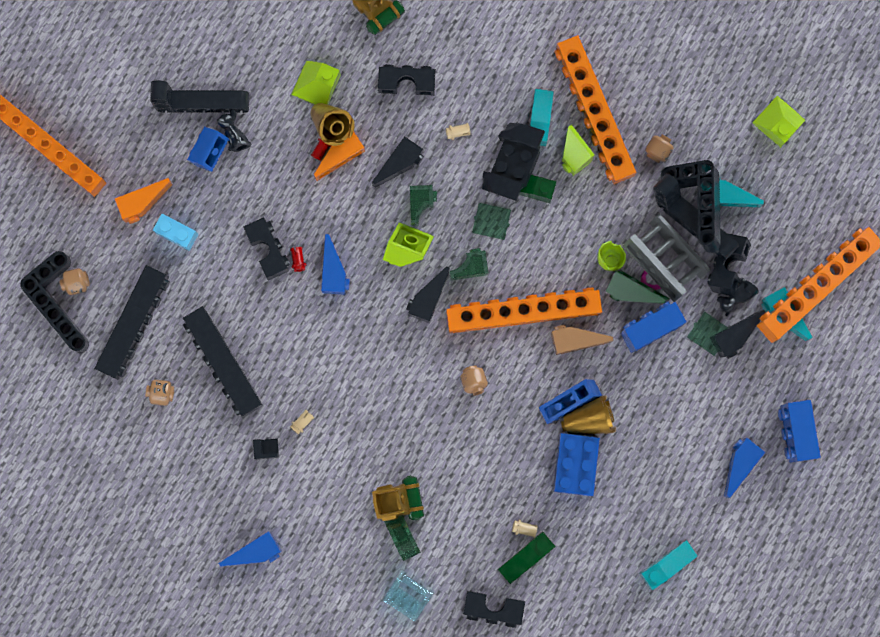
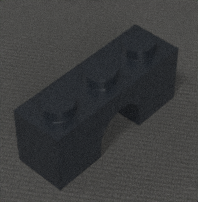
M385 64L383 67H379L378 93L397 94L399 83L403 80H410L416 86V95L435 96L436 69H432L430 66L413 68L410 65H403L400 68Z
M263 217L243 226L252 246L261 243L269 246L268 256L259 260L267 280L269 281L289 272L287 266L290 263L286 255L282 256L279 249L282 246L279 239H274L271 233L275 231L271 222H266Z
M729 234L736 240L739 247L727 260H723L719 256L715 257L713 262L714 269L712 274H709L707 283L712 292L734 297L740 279L737 273L729 271L728 267L734 261L746 262L751 243L747 237Z
M467 591L463 615H467L466 619L478 621V618H484L486 623L496 625L500 621L505 622V626L512 628L522 625L525 601L505 597L502 609L491 611L486 607L487 594Z

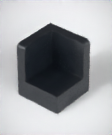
M278 439L253 440L255 460L279 458Z

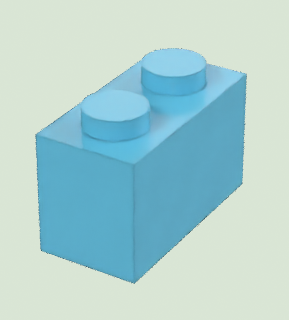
M161 214L153 229L157 235L188 251L191 250L198 237V233L195 230L164 214Z

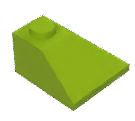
M306 61L291 95L314 105L317 103L328 105L341 77L340 70L321 62Z
M777 95L753 121V124L781 148L803 124L805 119Z
M570 125L565 135L562 167L568 174L571 172L574 176L592 162L595 154L574 127Z
M399 222L387 244L383 260L399 267L423 260L434 236Z

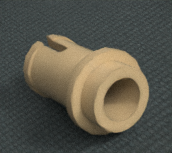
M466 123L453 127L449 125V128H446L447 138L454 140L456 137L470 135L469 124Z
M305 409L295 422H291L290 428L297 434L303 433V429L314 419L313 415Z
M521 520L514 521L512 532H515V535L519 533L535 538L538 525L524 523Z

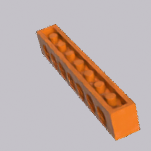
M577 35L557 43V50H555L556 58L558 61H562L564 66L562 67V72L565 78L568 77L571 82L569 84L572 95L576 94L578 110L584 113V124L592 132L591 140L594 146H598L600 151L598 157L600 162L606 165L607 170H605L608 180H612L613 184L634 177L637 172L579 36ZM570 56L576 57V58H577V62H575V63L569 62V61H568V57H570ZM581 73L585 78L578 80L575 74ZM589 90L592 96L585 97L582 91ZM596 107L599 113L592 114L589 108ZM603 124L606 130L599 131L596 126ZM610 141L614 147L608 149L604 146V142ZM611 159H619L621 165L614 166L611 163Z
M0 95V120L95 197L107 184L105 180Z
M870 227L864 230L860 228L853 233V239L850 242L846 240L839 246L841 250L838 253L835 251L826 258L828 262L824 265L821 263L812 270L814 274L811 277L807 275L799 282L801 284L799 288H792L786 294L788 297L784 301L780 299L773 305L774 310L771 313L767 311L759 318L761 322L756 326L771 343L779 340L880 248V238ZM856 244L860 246L861 251L857 249ZM843 256L847 258L848 263L844 261ZM830 268L835 271V275L831 273ZM817 279L821 281L822 287L817 284ZM804 291L808 293L809 299L804 296ZM790 303L794 304L795 311L791 309ZM777 315L782 318V323L777 320Z
M591 287L584 288L583 292L575 293V290H567L561 295H556V292L545 293V297L528 295L526 299L518 300V297L507 298L505 302H499V299L489 300L488 304L481 305L480 302H471L469 306L461 307V304L450 305L449 309H446L449 334L601 315L602 307L599 290H594ZM582 298L586 303L585 307H578L575 303L576 299ZM564 301L567 308L560 310L557 308L556 303ZM540 303H545L548 307V310L546 312H540L537 308V305ZM525 305L528 307L529 313L522 315L519 313L518 308ZM507 308L510 311V315L502 317L499 310ZM483 310H488L491 313V317L485 320L481 318L480 313ZM465 312L470 313L472 319L469 322H465L461 319V315Z

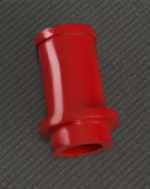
M318 138L319 142L311 156L321 161L331 145Z
M295 247L296 250L291 248L292 269H294V272L306 270L307 264L304 263L302 247Z

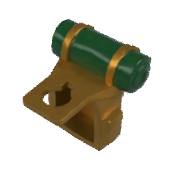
M391 0L352 1L355 8L361 14L364 13L367 16L366 27L373 35L382 32L385 27L405 13L403 4L397 0L393 2Z
M410 475L402 480V484L393 487L392 484L377 487L372 492L377 519L390 521L398 519L399 515H408L411 520H420L424 517V506L422 505L420 485L417 477Z

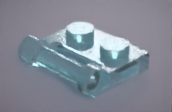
M402 570L383 601L415 622L433 596L434 591L431 589L427 590L408 577L407 573ZM403 582L424 596L423 600L419 601L398 586Z

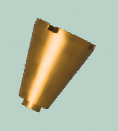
M317 103L312 107L310 115L323 142L332 146L342 145L347 138L352 136L355 126L354 119L349 112L323 103Z
M607 395L601 396L564 415V420H561L563 431H567L568 434L572 435L615 433L616 427L612 425L614 416L609 401H606Z

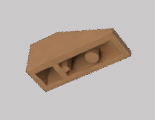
M566 325L554 327L555 330L551 332L556 355L614 341L612 336L574 327L566 328Z

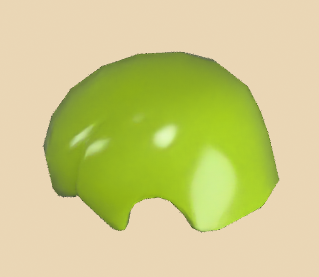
M608 241L603 243L598 250L597 261L607 271H618L626 262V253L621 245Z

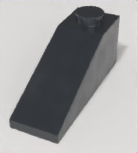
M404 136L373 179L372 186L376 188L412 169L415 164L419 165L424 158L422 155L423 148Z
M446 266L414 296L413 300H409L406 308L409 311L408 316L427 323L431 322L450 271L449 267Z
M760 310L710 337L720 358L727 357L729 359L738 354L737 350L741 349L757 327L756 325L761 321L759 318L766 313L765 310Z

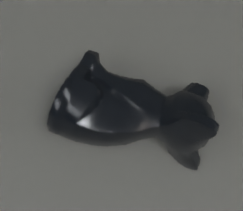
M235 109L230 114L221 115L217 119V124L224 129L225 136L229 138L228 150L239 152L249 148L251 142L234 125L237 115Z
M741 277L735 296H719L717 301L720 303L722 311L726 312L725 316L727 317L736 304L751 300L759 293V290L754 284Z

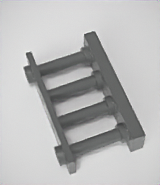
M658 214L649 223L652 226L649 231L640 238L634 234L623 247L671 300L676 302L687 292L684 286L696 275L700 279L703 278L711 269L670 226L668 221ZM659 233L665 242L655 251L651 252L645 243ZM671 247L678 256L667 266H664L657 258ZM684 261L691 270L678 281L670 272Z

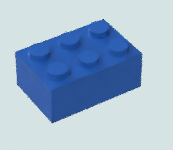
M668 301L656 309L657 312L649 311L639 318V322L633 320L623 327L624 330L620 334L631 353L682 327L687 322L676 302L670 304Z
M811 400L781 405L778 410L779 420L783 421L784 428L781 429V434L787 444V448L784 449L786 459L793 463L821 458Z
M559 434L553 492L594 496L600 438Z

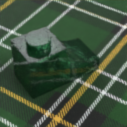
M433 185L410 186L411 227L419 226L422 213L427 208L433 207V202H437V190L433 191Z
M481 248L469 250L470 253H466L465 262L457 269L449 272L450 281L488 276L485 250L481 251Z
M399 515L398 519L384 521L403 561L421 553L403 515Z

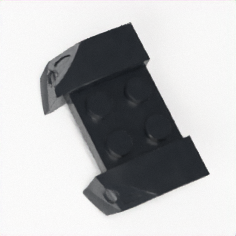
M509 123L506 129L498 135L503 144L491 173L483 171L482 189L517 201L521 189L527 187L539 158L540 143L545 131L521 123Z

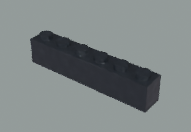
M145 265L94 369L117 380L125 375L127 371L126 364L128 360H132L136 352L134 348L137 342L140 343L143 339L144 332L142 331L145 325L148 326L153 318L151 313L154 308H158L161 302L160 295L162 291H166L169 286L168 275Z
M202 306L183 317L185 321L183 327L188 334L192 333L194 336L193 343L197 350L201 349L204 356L202 358L208 367L212 366L215 371L212 375L217 383L221 382L224 386L222 392L227 399L231 398L234 405H232V408L236 415H241L244 418L263 406L262 402L206 309Z

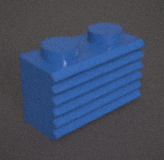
M204 126L187 160L197 167L212 172L217 161H219L218 158H220L222 151L226 148L225 145H227L229 138L219 131Z

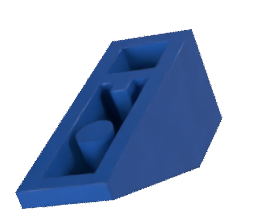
M325 234L321 291L324 294L345 295L346 290H349L350 279H347L330 235Z
M584 379L543 404L539 409L546 423L550 424L601 397L602 394L595 380Z
M748 438L739 439L733 446L735 450L731 456L724 497L730 498L765 454V451Z
M268 531L218 564L221 567L260 563L268 560L271 563L280 557L279 553L282 550L271 532Z

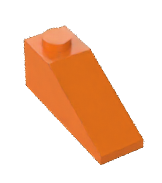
M354 131L352 136L347 138L342 145L331 146L314 173L317 181L365 152L364 146Z
M166 178L115 198L123 221L129 222V224L138 222L140 217L144 216L172 186L170 179Z

